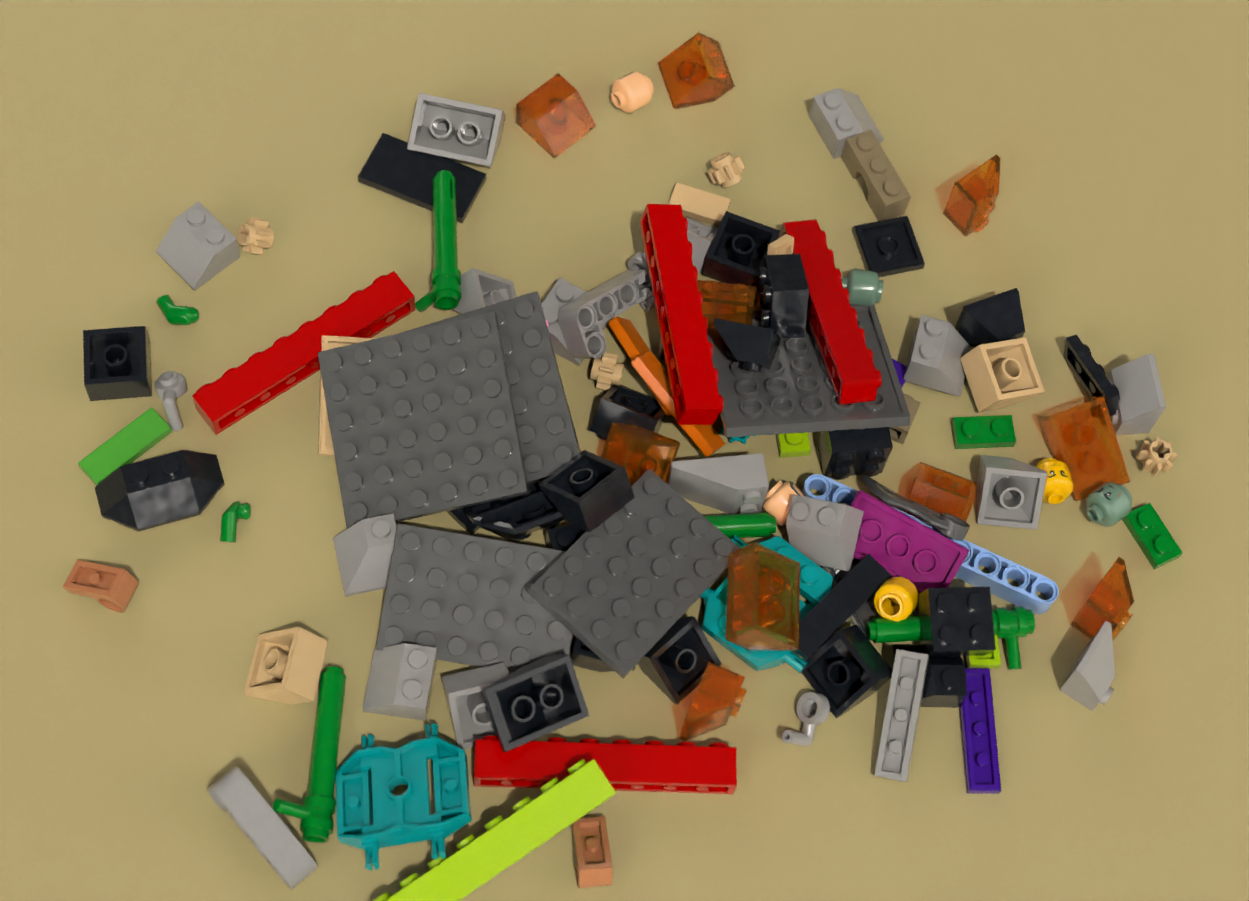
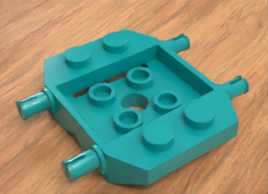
M735 535L731 541L743 550L740 553L742 559L716 591L708 588L701 595V598L704 599V605H706L702 630L755 671L777 667L786 662L798 673H801L808 662L793 652V648L783 638L831 591L833 576L780 536L752 546ZM763 565L810 601L809 604L804 603L794 593H791L759 567ZM769 601L773 604L774 611L769 614L763 613L759 610L758 603Z
M429 724L425 726L426 739L411 741L400 748L375 747V736L367 734V739L366 735H363L361 737L362 749L356 750L336 771L337 837L341 843L365 851V868L367 870H373V867L376 870L380 867V848L431 840L432 858L439 859L440 855L442 859L446 857L445 838L471 822L467 755L464 750L438 737L439 728L437 724H431V727ZM428 759L433 761L435 814L432 815L430 814ZM401 784L408 786L404 794L400 796L392 795V791L396 786Z

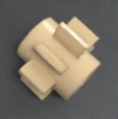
M726 152L711 160L712 166L708 174L713 184L718 182L723 188L738 183L742 179L740 174L743 173L742 170L745 167L740 156L734 158L730 152Z
M249 217L248 224L243 223L240 225L237 232V240L240 245H244L243 251L263 255V248L268 249L272 246L274 232L272 228L268 227V221Z
M605 352L602 359H594L590 379L597 381L596 388L608 391L612 384L620 385L624 364L617 363L618 355Z
M1158 436L1152 444L1145 440L1140 447L1142 451L1136 457V459L1141 460L1142 470L1152 472L1154 476H1157L1161 469L1168 473L1173 466L1172 462L1177 456V453L1172 452V443L1160 440Z

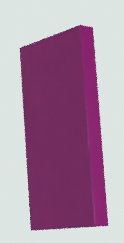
M859 490L851 507L864 511L853 557L861 561L869 553L891 574L890 578L903 577L910 580L915 585L919 594L928 588H949L969 549L868 493Z

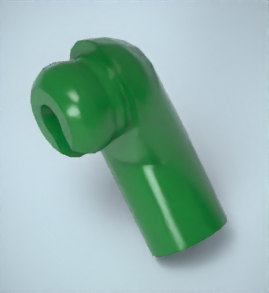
M163 295L156 301L166 320L172 325H190L191 323H196L199 319V312L196 308L175 306L169 295Z
M240 501L233 502L223 513L220 542H236V529L239 519L247 520L251 515V506L248 503L240 504Z

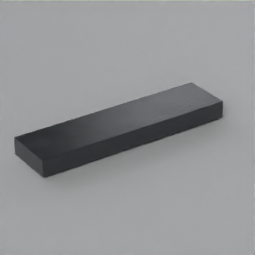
M868 553L784 636L783 640L806 661L890 578L891 574Z

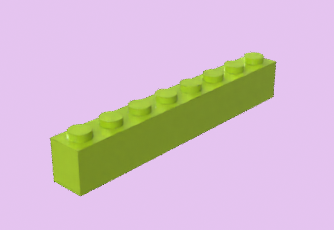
M582 759L568 769L570 776L561 782L557 778L552 779L540 788L543 793L533 801L529 796L512 807L515 811L514 814L505 820L501 815L484 826L487 830L486 833L477 839L473 834L456 845L459 849L458 852L449 858L446 856L441 859L439 856V859H434L428 864L431 870L421 877L417 873L412 874L399 883L402 889L396 894L390 896L386 892L374 901H460L607 801L616 792L594 759L589 763Z

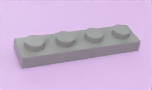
M896 649L875 777L906 783L908 781L929 659L928 654Z

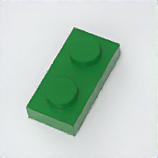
M1012 415L953 417L951 421L955 449L1014 447L1016 443Z
M1151 503L1131 511L1122 519L1154 570L1179 558L1183 554Z

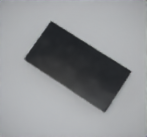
M382 133L358 175V182L433 212V178L439 171H449L456 179L457 222L463 224L486 181V173L445 157L408 150V142Z

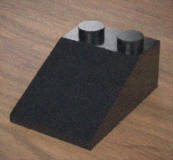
M552 654L523 666L482 689L503 752L512 750L590 716L569 654Z

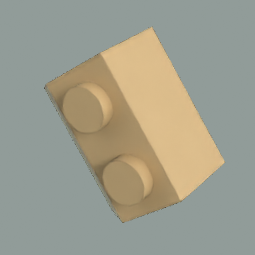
M1026 337L981 344L960 357L979 413L1002 409L1045 392Z
M301 627L258 634L243 694L248 697L287 704L313 702L318 690V681L322 665L325 661L328 641Z

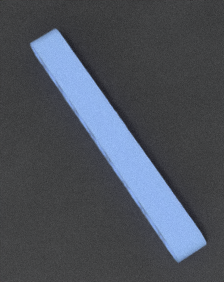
M821 474L809 476L805 480L802 493L806 497L835 503L844 502L851 506L858 493L857 490ZM809 490H818L822 495H813ZM897 509L898 511L906 514L907 516L942 534L929 523ZM944 535L969 549L955 578L975 587H990V594L1016 606L1031 609L1035 614L1046 613L1057 599L1059 589L1057 584L1050 578L967 540L959 541ZM978 566L988 568L990 574L983 573ZM1007 579H1013L1019 587L1010 585ZM1036 592L1043 593L1047 600L1040 599Z

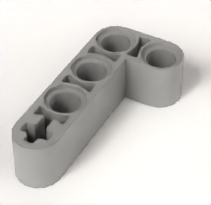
M649 269L625 271L560 308L558 323L568 352L572 357L597 359L604 355L607 343L601 324L653 295Z
M238 767L232 768L206 789L216 804L231 816L291 890L318 868L312 857Z

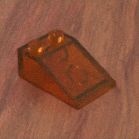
M1104 396L1087 397L1036 415L1044 442L1052 458L1065 463L1069 468L1073 481L1071 496L1074 501L1087 498L1092 491L1104 483L1113 482L1123 485L1130 482Z

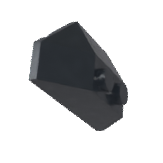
M181 450L121 466L95 487V492L103 518L139 532L201 515L218 490H221L225 484L217 455Z
M542 481L529 484L530 493L464 508L465 515L474 525L510 541L526 539L535 531L552 529L558 526L560 522L566 520L540 489L539 483Z

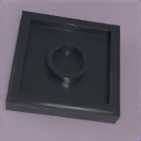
M908 216L853 226L852 233L865 270L874 271L879 277L923 269L925 263Z

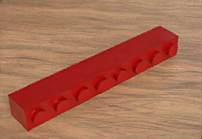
M647 204L639 222L677 424L713 425L719 413L723 411L724 400L723 396L718 392V371L713 367L712 362L713 345L711 342H708L707 317L703 316V296L697 287L698 271L692 262L693 246L687 237L688 221L686 217H683L681 205Z
M817 219L783 222L782 236L788 234L794 237L793 254L801 255L809 287L807 317L839 404L875 401L877 389L882 385L881 372L874 367L873 352L865 344L864 329L858 326L856 309L854 307L851 308L848 289L843 288L841 271L834 265V254L832 249L827 247L825 231L820 229Z
M395 271L386 276H379L373 281L372 285L362 291L357 290L353 292L346 301L338 306L329 307L324 311L323 315L313 321L303 323L297 331L289 336L280 337L274 342L273 346L265 351L256 352L249 357L247 362L239 367L228 369L218 380L211 384L202 385L192 395L196 410L214 434H219L320 370L318 352L321 351L322 335L372 338L414 312L415 296Z
M488 735L482 739H476L474 787L540 789L554 778L561 782L570 776L568 769L582 759L586 763L594 759L615 791L733 794L737 786L736 747H728L726 743H711L707 747L696 746L694 742H679L675 746L664 745L663 742L655 740L647 741L644 744H631V741L623 739L614 740L612 743H599V740L591 738L582 739L580 742H567L564 738L554 737L549 738L547 741L532 740L512 750L503 752L498 736Z

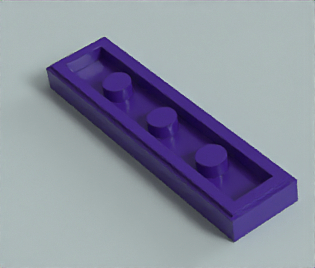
M965 668L967 696L960 705L967 794H999L1001 792L990 668Z

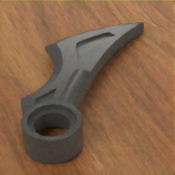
M862 476L861 481L885 504L900 508L919 517L950 538L959 541L964 540L970 525L962 519L951 514H940L890 490L869 476Z

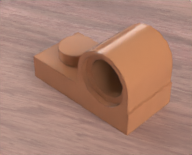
M77 560L63 588L72 594L94 598L106 608L123 613L139 583L125 569Z
M605 816L580 818L572 824L578 888L612 886L613 866Z

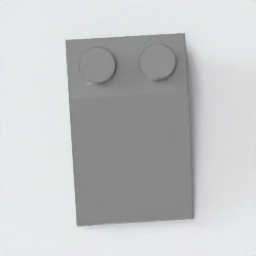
M763 453L672 461L667 484L682 498L728 514L761 512L769 489Z

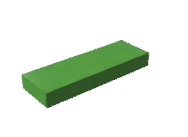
M151 407L79 461L78 465L97 486L119 467L131 464L172 433L171 427Z

